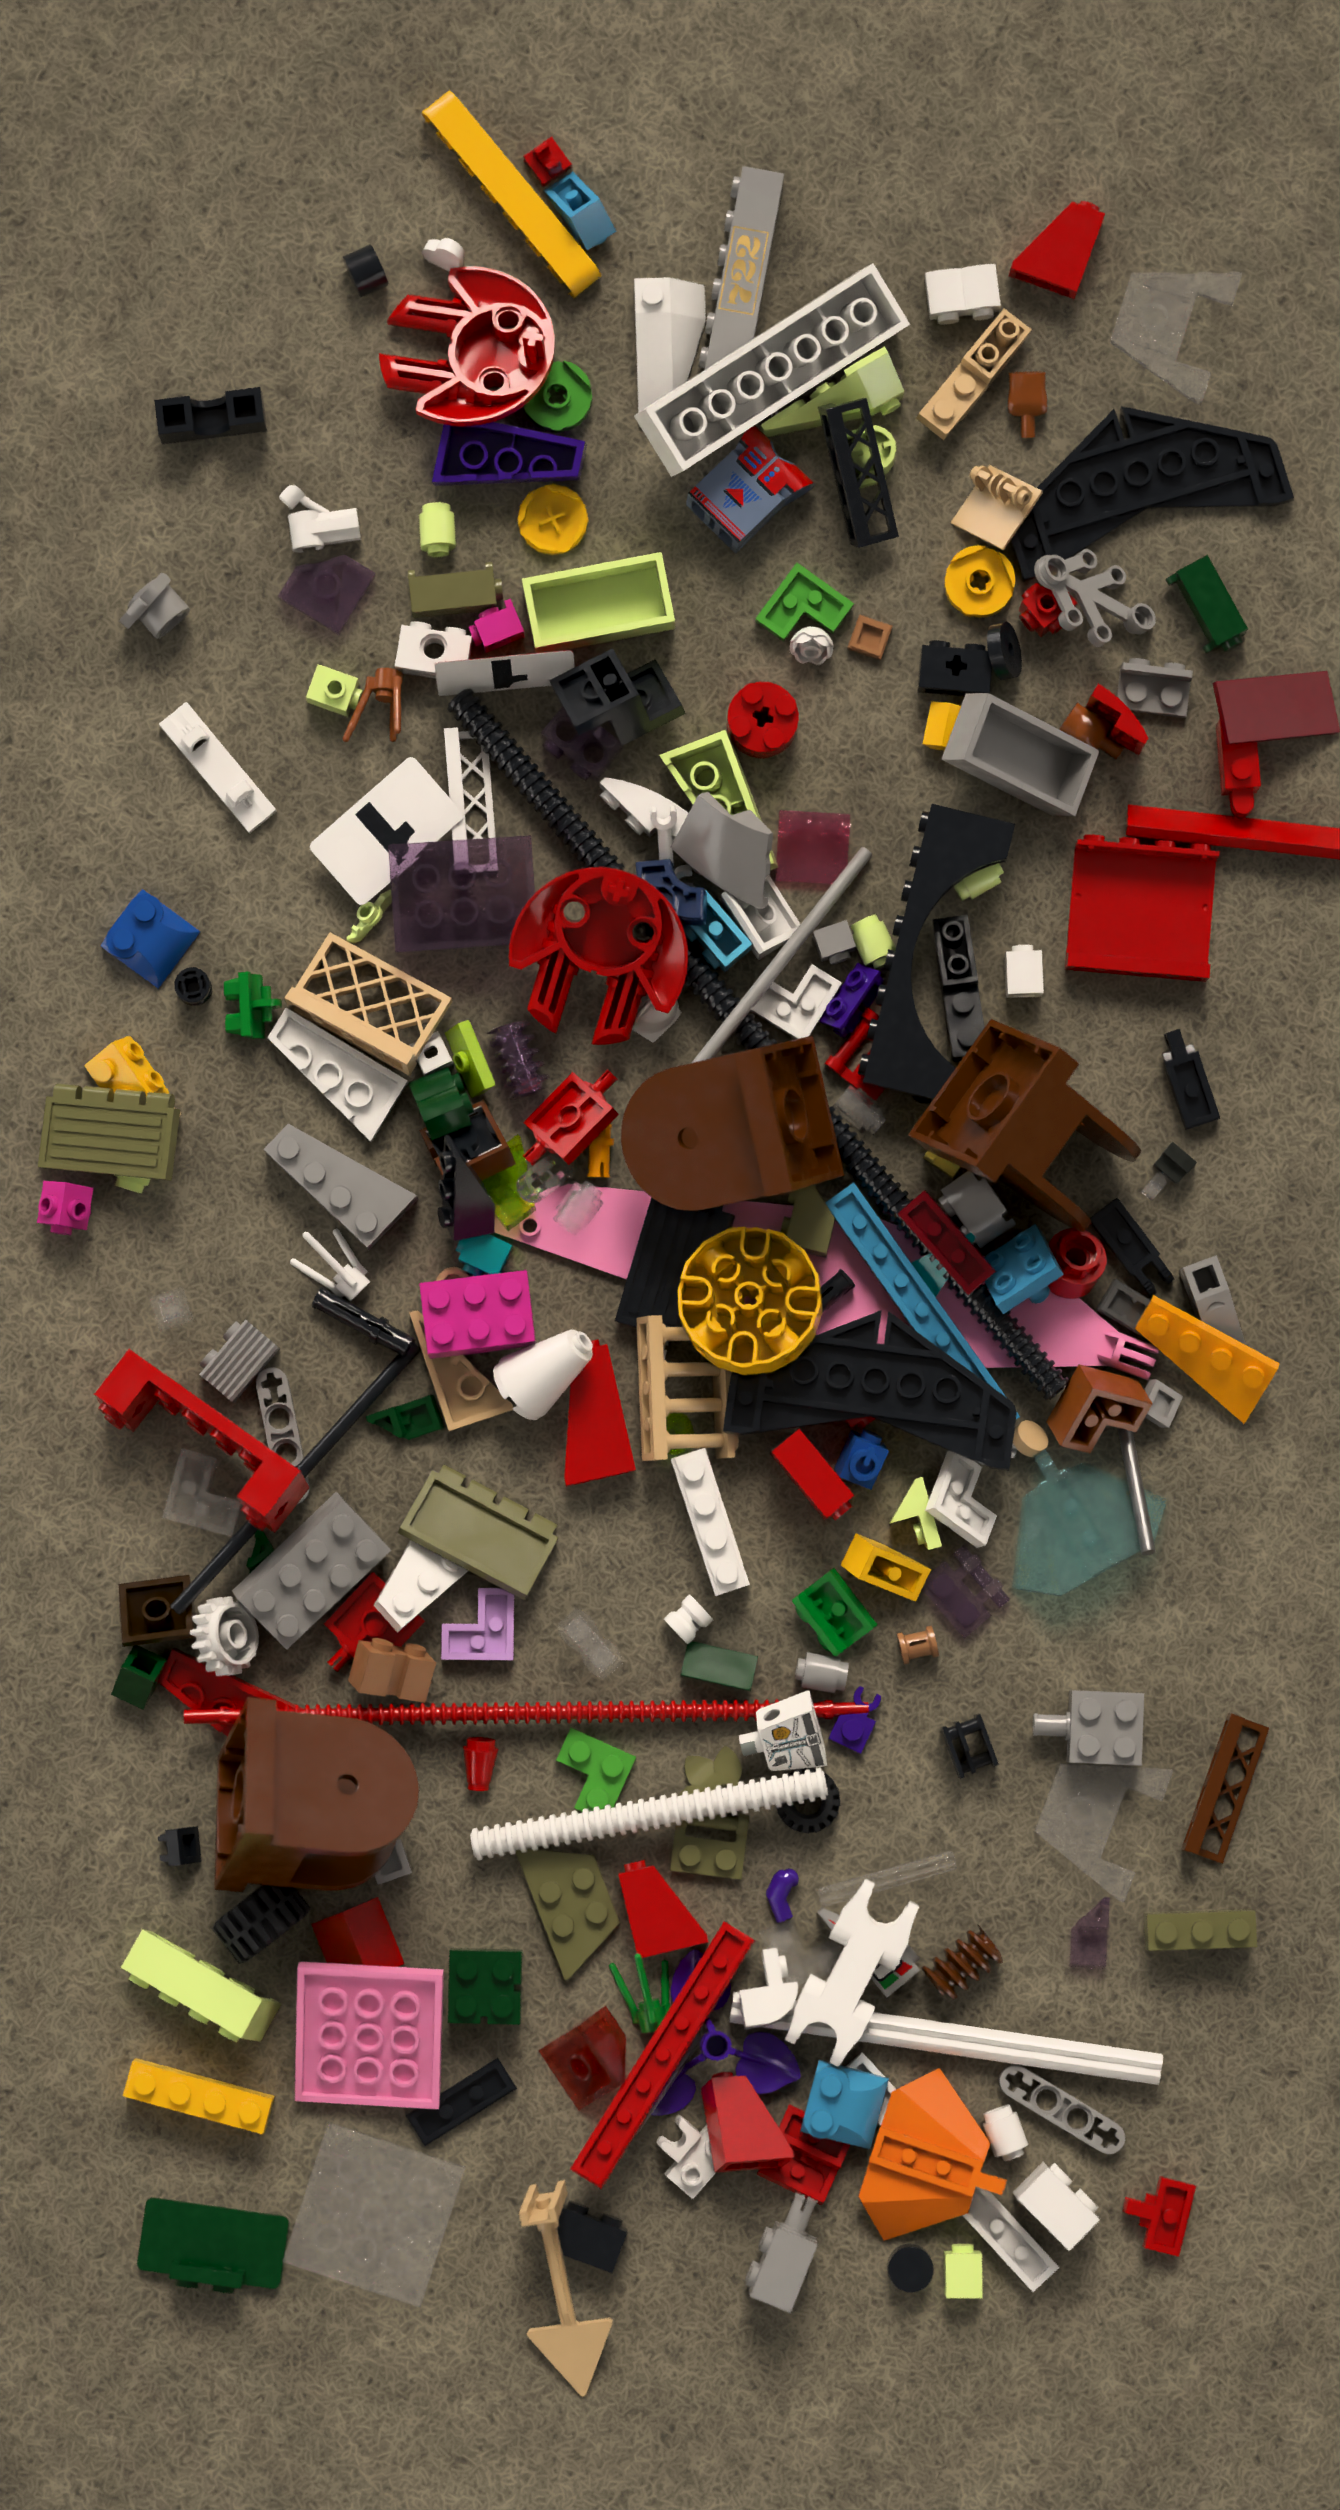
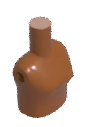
M1046 372L1009 373L1008 412L1013 416L1021 417V438L1035 437V417L1044 415L1047 412Z
M1078 702L1059 728V730L1096 749L1100 748L1114 759H1117L1124 749L1107 737L1110 731L1109 721L1089 711Z

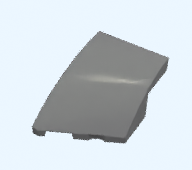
M709 792L699 794L671 848L697 872L729 894L758 909L767 906L768 898L764 897L765 877L770 875L771 862L769 854L772 850V831L751 810L730 815Z

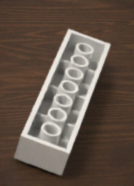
M871 264L634 415L672 477L691 467L910 325L875 265Z

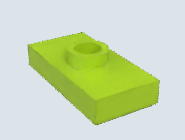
M470 1021L460 1022L446 1031L445 1035L453 1052L454 1066L462 1074L471 1098L484 1094L494 1087L495 1081Z

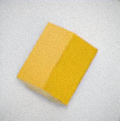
M931 701L923 745L931 749L945 751L961 708L960 705Z

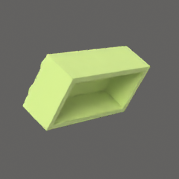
M662 552L522 579L535 653L563 651L675 629V617Z

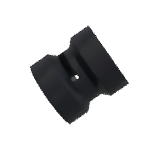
M196 967L186 968L175 979V991L178 997L187 1005L200 1006L206 1003L212 994L211 981L201 969Z

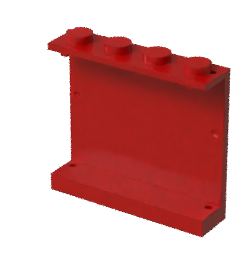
M1086 834L1083 839H1077L1074 850L1065 970L1207 982L1210 978L1211 964H1208L1215 869L1220 851L1211 850V845L1200 843L1190 844V849L1176 847V842L1157 840L1154 842V845L1140 844V839L1121 837L1119 842L1105 841V836Z

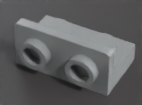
M1131 658L1129 663L1123 662L1120 667L1117 697L1132 712L1186 718L1193 671L1185 670V665L1180 663H1164V667L1151 666L1150 661L1146 659Z

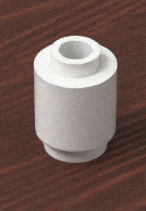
M1010 2104L984 2113L985 2123H983V2127L991 2143L990 2146L994 2157L1002 2156L1004 2161H1009L1024 2154L1022 2148L1028 2146V2142L1017 2112L1012 2111Z

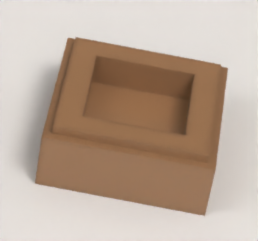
M859 614L847 649L881 661L893 626Z

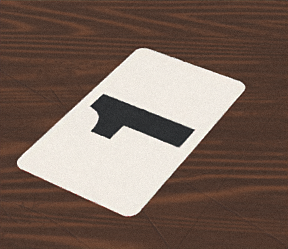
M570 650L438 662L434 665L439 696L456 695L470 688L474 693L551 686L549 680L575 667L573 651Z
M409 757L310 844V849L356 903L364 905L460 822L463 814L415 758Z

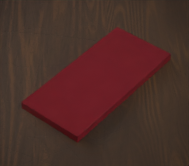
M1328 671L1224 680L1212 683L1225 745L1340 733Z

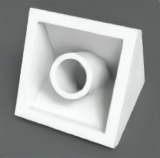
M770 875L765 877L764 897L768 898V904L765 908L758 909L726 891L721 894L720 900L734 923L752 942V951L758 960L784 945L800 925V922Z

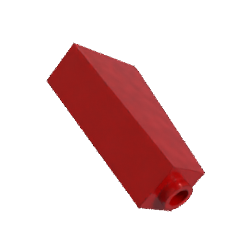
M599 1339L591 1341L593 1346L592 1358L570 1384L564 1476L566 1487L636 1471L608 1344L600 1345Z

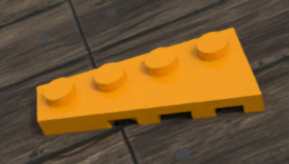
M1155 1295L1151 1298L1135 1327L1141 1335L1243 1424L1246 1423L1280 1364Z

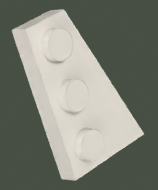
M410 1540L400 1561L377 1598L374 1607L399 1632L464 1576L468 1570Z

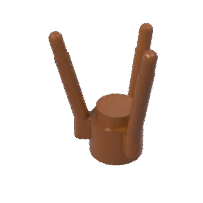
M386 667L376 669L375 677H366L365 689L342 738L344 742L350 740L372 692L376 694V700L390 703L389 739L391 742L396 741L397 734L401 732V689L404 676L401 671Z

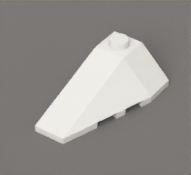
M670 277L634 279L638 413L688 381L706 322L705 285Z

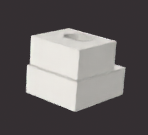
M438 1031L432 1034L417 1058L424 1076L454 1064ZM416 1042L410 1044L409 1046L413 1047ZM433 1047L438 1050V1055L430 1059L424 1055L425 1051Z

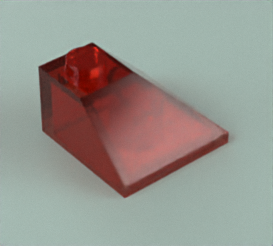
M606 2006L589 2015L538 2050L578 2110L625 2083L626 2035Z

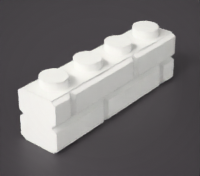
M702 1448L672 1458L671 1463L715 1596L750 1585L706 1449Z

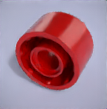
M1074 1228L1062 1230L1053 1236L1048 1245L1064 1275L1050 1283L1048 1287L1053 1294L1059 1297L1076 1299L1087 1295L1094 1288L1105 1270L1107 1256L1102 1243L1090 1232H1081ZM1069 1260L1076 1262L1077 1265L1071 1263Z

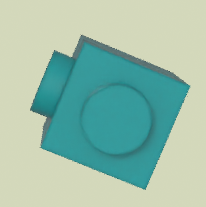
M490 1234L459 1240L455 1251L461 1253L458 1260L464 1263L463 1271L473 1276H481L484 1273L487 1275L501 1273L513 1246Z

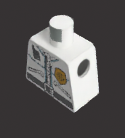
M810 1691L802 1692L759 1709L756 1712L758 1731L739 1735L743 1756L764 1752L768 1768L772 1771L827 1766L825 1745Z

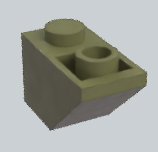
M815 1185L791 1191L788 1203L794 1204L791 1218L784 1216L780 1232L803 1248L807 1254L826 1258L835 1223L834 1216Z

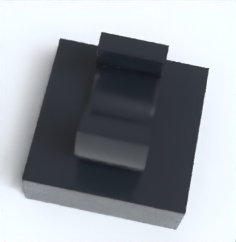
M198 1826L165 1830L166 1834L158 1836V1841H166L168 1853L160 1855V1860L168 1862L169 1866L201 1862Z

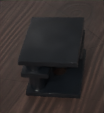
M979 1713L975 1714V1718L962 1723L955 1721L953 1722L954 1726L949 1728L947 1726L940 1727L958 1778L960 1779L965 1778L964 1773H976L975 1769L986 1765H999L981 1714ZM980 1731L987 1751L971 1757L965 1736ZM959 1739L966 1759L959 1761L952 1740Z

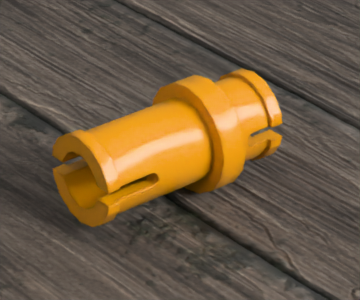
M609 1124L589 1145L587 1177L610 1178V1146H614V1139L611 1138L612 1124Z

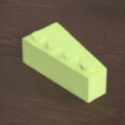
M726 730L659 755L692 804H694L699 794L709 792L730 815L751 810L761 820L734 744ZM771 850L769 854L770 870L778 868V864Z
M142 1929L121 1966L122 1969L131 1973L128 1978L130 1981L145 1989H148L149 1985L161 1991L158 1995L159 1998L176 2007L179 2002L189 2007L188 2015L204 2024L211 2020L221 2026L218 2031L221 2035L234 2042H237L239 2038L261 2042L281 2003L272 1998L267 1999L256 1996L254 1994L255 1989L231 1977L227 1979L224 1977L225 1973L217 1967L203 1960L198 1962L194 1959L195 1955L152 1931Z

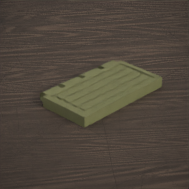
M56 1084L53 1090V1097L46 1096L38 1167L172 1181L180 1109L174 1108L175 1096L173 1094L149 1092L146 1096L144 1091L117 1089L114 1093L112 1088L85 1086L82 1091V1087L79 1085Z
M445 1464L439 1473L432 1470L400 1526L398 1533L525 1601L559 1538L553 1535L557 1524L537 1513L534 1514L531 1522L525 1520L529 1509L505 1496L499 1505L493 1503L497 1492L473 1479L468 1488L461 1486L466 1476Z

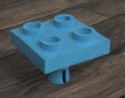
M1036 1224L1019 1233L1016 1237L985 1257L996 1270L985 1283L997 1307L1003 1314L1027 1298L1035 1304L1043 1302L1050 1294L1048 1285L1064 1275L1042 1231Z

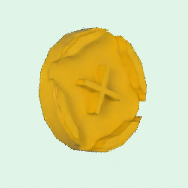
M548 484L536 490L534 489L527 494L520 505L518 513L520 534L526 543L539 553L549 555L567 553L576 547L586 534L588 524L586 506L580 496L567 486Z

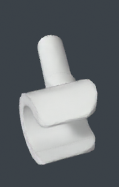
M295 485L288 486L279 496L280 500L291 510L300 502L310 510H316L319 513L329 512V510L310 500Z

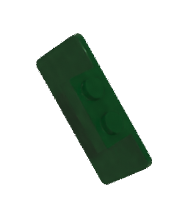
M151 2197L145 2204L137 2266L144 2271L169 2274V2279L177 2280L176 2285L185 2288H198V2284L203 2283L213 2285V2291L230 2294L234 2293L235 2288L241 2289L243 2285L276 2289L281 2283L289 2219L282 2215Z

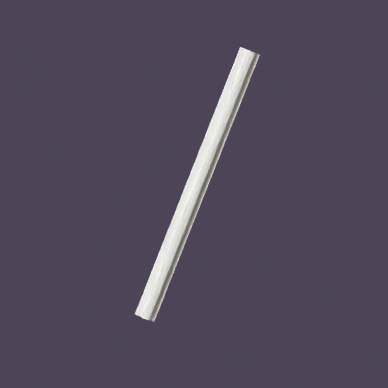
M733 1992L729 2022L743 2024L739 1992ZM796 2001L782 2020L764 2027L788 2031L793 2019ZM873 2012L861 2038L858 2040L861 2042L1159 2085L1163 2063V2055L1158 2053ZM823 2022L811 2023L802 2031V2033L837 2038L834 2029Z

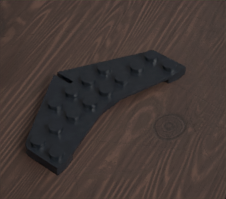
M1121 406L1120 411L1129 436L1128 439H1124L1114 408L1037 487L1043 493L1011 539V545L1023 582L1036 578L1034 572L1035 563L1042 556L1058 555L1064 560L1071 558L1147 508L1278 506L1293 501L1294 495L1276 442L1262 435Z
M880 1310L816 1335L796 1360L773 1372L750 1375L732 1372L723 1433L747 1435L873 1417L988 1468L1005 1471L1010 1469L1017 1414L1013 1402L889 1311L884 1344H877L882 1313Z

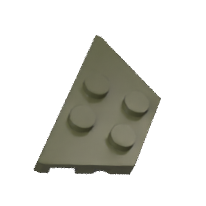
M527 1849V1852L522 1853L521 1850H516L517 1858L564 1980L571 1978L620 1923L595 1856L591 1854L546 1850L533 1851L532 1849Z

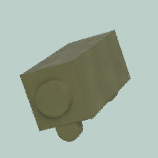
M485 562L486 570L417 577L415 570H408L413 618L482 612L497 607L496 600H503L501 578L494 579L493 562Z

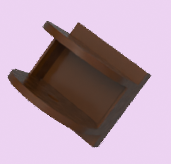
M990 1019L908 1134L909 1137L928 1152L990 1181L996 1182L999 1179L1042 1211L1081 1232H1085L1091 1224L1090 1218L1074 1202L1042 1177L1075 1130L1103 1149L1130 1162H1135L1141 1154L1139 1146L1123 1130L1066 1084L1079 1066L1075 1059L1058 1046Z
M813 1036L662 1070L639 1086L631 1097L623 1116L621 1145L625 1162L631 1175L649 1196L671 1208L686 1211L703 1210L759 1197L791 1192L844 1176Z
M248 1697L217 1757L214 1890L243 1892L247 1884L250 1883L336 1891L353 1888L368 1881L386 1864L393 1852L396 1840L407 1829L417 1808L419 1797L418 1779L414 1765L407 1752L390 1734L366 1721L347 1717L276 1710L277 1700Z

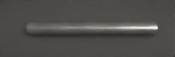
M1118 1428L1141 1554L1151 1555L1156 1550L1133 1432Z

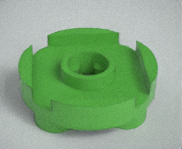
M553 362L550 373L541 389L524 405V411L528 418L539 428L554 433H560L577 427L587 417L592 403L591 386L587 375L582 369L571 362ZM552 388L555 391H559L561 388L565 390L566 393L563 395L565 402L562 404L558 402L550 403L551 395L549 390Z

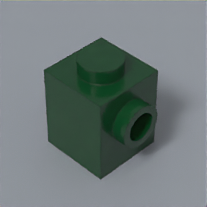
M138 1645L133 1646L121 1666L111 1695L144 1710L158 1685V1679L167 1659Z

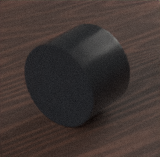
M371 244L342 257L360 298L389 285L382 265Z
M903 2244L897 2247L890 2254L887 2262V2270L892 2283L902 2291L918 2292L924 2289L932 2280L934 2273L933 2262L927 2251L919 2245Z

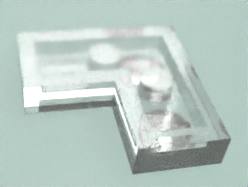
M792 1918L758 1930L765 1949L777 1948L778 1956L785 1955L788 1977L782 1978L783 1983L797 1981V1994L802 1991L810 1974L827 1982L843 1950L841 1944L831 1940L804 1951Z

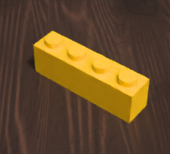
M138 2058L132 2061L123 2097L259 2134H264L275 2098L274 2095Z

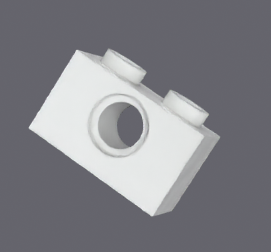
M412 621L410 626L401 625L395 669L404 674L436 679L434 667L436 663L470 659L473 644L472 636L466 635V630L455 627H446L445 632L432 630L431 625L424 622ZM432 643H438L445 649L443 655L437 659H431L425 655L426 647Z

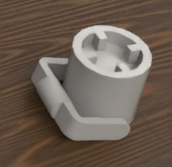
M160 573L157 578L150 581L133 596L128 604L127 612L121 617L119 622L129 629L139 619L156 639H159L178 625L188 615L190 608L169 585L170 578L166 574Z

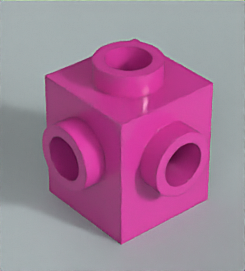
M43 1181L41 1199L38 1204L37 1223L51 1226V1233L71 1236L72 1229L87 1230L91 1214L90 1207L93 1188L68 1182Z

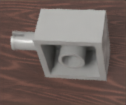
M1069 1690V1708L1066 1715L1034 1713L1033 1736L1065 1737V1741H1067L1066 1762L1142 1766L1144 1693Z
M797 2192L795 2193V2198L785 2223L775 2221L773 2228L766 2226L758 2246L760 2247L759 2251L763 2252L759 2263L754 2260L752 2261L745 2278V2285L749 2286L750 2297L789 2313L792 2311L818 2246L816 2237L809 2235L805 2231L818 2201L808 2197L803 2210H800L805 2200V2195Z

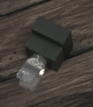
M1172 1142L1154 1163V1166L1159 1171L1141 1192L1152 1201L1169 1180L1177 1185L1197 1162Z

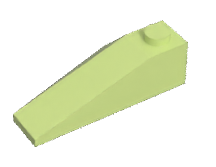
M884 346L844 370L845 375L841 377L840 382L837 384L825 382L810 395L811 400L805 404L803 399L794 402L762 423L760 430L767 437L820 427L822 422L818 410L819 406L830 403L839 405L861 398H867L871 416L878 412H881L883 416L893 412L901 406L899 400L903 399L904 389L887 349ZM860 408L842 412L843 422L862 418Z

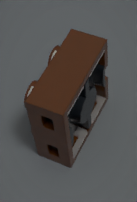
M484 1100L472 1105L474 1113L468 1115L471 1125L444 1135L452 1138L481 1181L516 1164L510 1148ZM427 1127L419 1131L443 1178L439 1155L440 1152H444V1136L431 1140Z

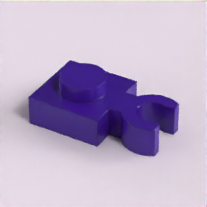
M859 1686L853 1696L855 1704L869 1705V1711L876 1709L880 1704L881 1695L876 1694L871 1704H864L860 1698L864 1687ZM868 1713L839 1715L828 1738L861 1754L876 1721L868 1718Z

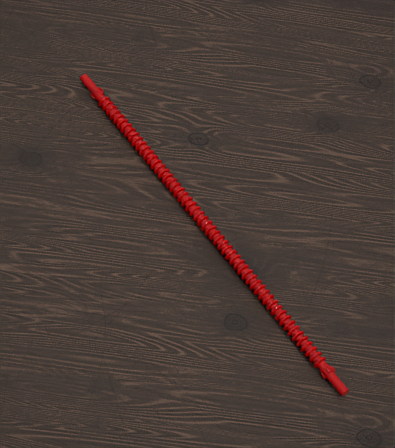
M735 1699L733 1704H728L727 1700H723L722 1704H717L716 1700H713L712 1704H707L706 1700H703L702 1704H697L695 1700H692L691 1704H686L685 1700H682L681 1704H676L672 1700L667 1705L662 1700L659 1705H656L652 1700L649 1705H645L644 1701H640L639 1705H634L633 1701H630L629 1705H624L623 1701H619L618 1705H613L612 1701H609L608 1705H603L601 1701L598 1702V1705H592V1702L588 1701L587 1705L584 1706L578 1701L577 1705L573 1706L568 1701L565 1706H562L558 1701L556 1706H551L550 1702H546L545 1706H540L539 1702H536L535 1706H530L529 1702H525L524 1706H519L518 1702H515L514 1706H509L508 1702H505L504 1706H498V1703L495 1702L490 1707L484 1702L482 1707H478L477 1703L474 1702L472 1707H467L466 1703H463L462 1707H457L456 1703H452L451 1707H446L445 1703H442L441 1707H436L435 1703H431L430 1707H425L424 1703H421L420 1707H415L411 1703L410 1707L407 1708L404 1707L403 1703L398 1708H395L392 1703L389 1704L388 1708H384L383 1704L380 1703L378 1708H373L372 1704H368V1708H362V1704H358L357 1708H352L351 1704H348L347 1708H341L340 1704H337L336 1708H331L330 1704H327L326 1708H320V1705L317 1704L313 1709L308 1704L305 1705L304 1709L299 1708L298 1704L295 1705L294 1709H289V1706L286 1704L284 1709H279L278 1705H276V1710L354 1718L371 1724L376 1721L380 1726L385 1721H388L390 1726L395 1721H399L400 1725H404V1721H410V1725H414L415 1721H420L421 1725H424L425 1721H431L432 1725H435L436 1721H441L442 1725H445L446 1721H452V1724L455 1725L459 1720L464 1725L469 1720L473 1721L474 1725L477 1724L478 1720H482L485 1725L488 1723V1720H493L494 1724H498L499 1720H504L505 1724H508L509 1720H514L515 1724H519V1720H525L526 1724H529L530 1720H535L536 1724H539L540 1720H546V1723L549 1724L553 1719L558 1724L561 1723L562 1719H566L568 1724L571 1723L572 1719H577L578 1723H581L582 1719H587L588 1723H592L593 1719H598L599 1723H602L603 1719H608L609 1723H612L613 1719H619L620 1723H623L624 1719H629L630 1723H633L636 1718L641 1723L646 1718H649L652 1723L656 1718H660L661 1722H665L666 1718H671V1722H675L676 1718H681L682 1722H685L686 1718H691L693 1722H696L697 1718H702L703 1722H706L707 1718H712L716 1722L717 1718L720 1717L723 1718L724 1722H727L730 1717L735 1722L738 1721L739 1717H743L744 1721L747 1722L749 1717H754V1720L757 1721L756 1712L774 1703H769V1700L765 1699L764 1703L761 1704L755 1699L754 1703L750 1704L745 1699L742 1704H739ZM833 1700L813 1703L818 1718L833 1719V1717H839V1715L868 1713L869 1715V1705H856L855 1702H833ZM226 1706L220 1707V1709L184 1710V1724H220V1726H228L235 1723L241 1709Z

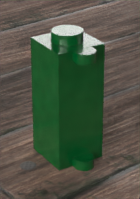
M1208 555L1179 569L1175 574L1165 579L1168 586L1177 583L1209 642L1203 647L1206 654L1221 647L1227 652L1244 642L1241 637L1246 634L1248 627Z

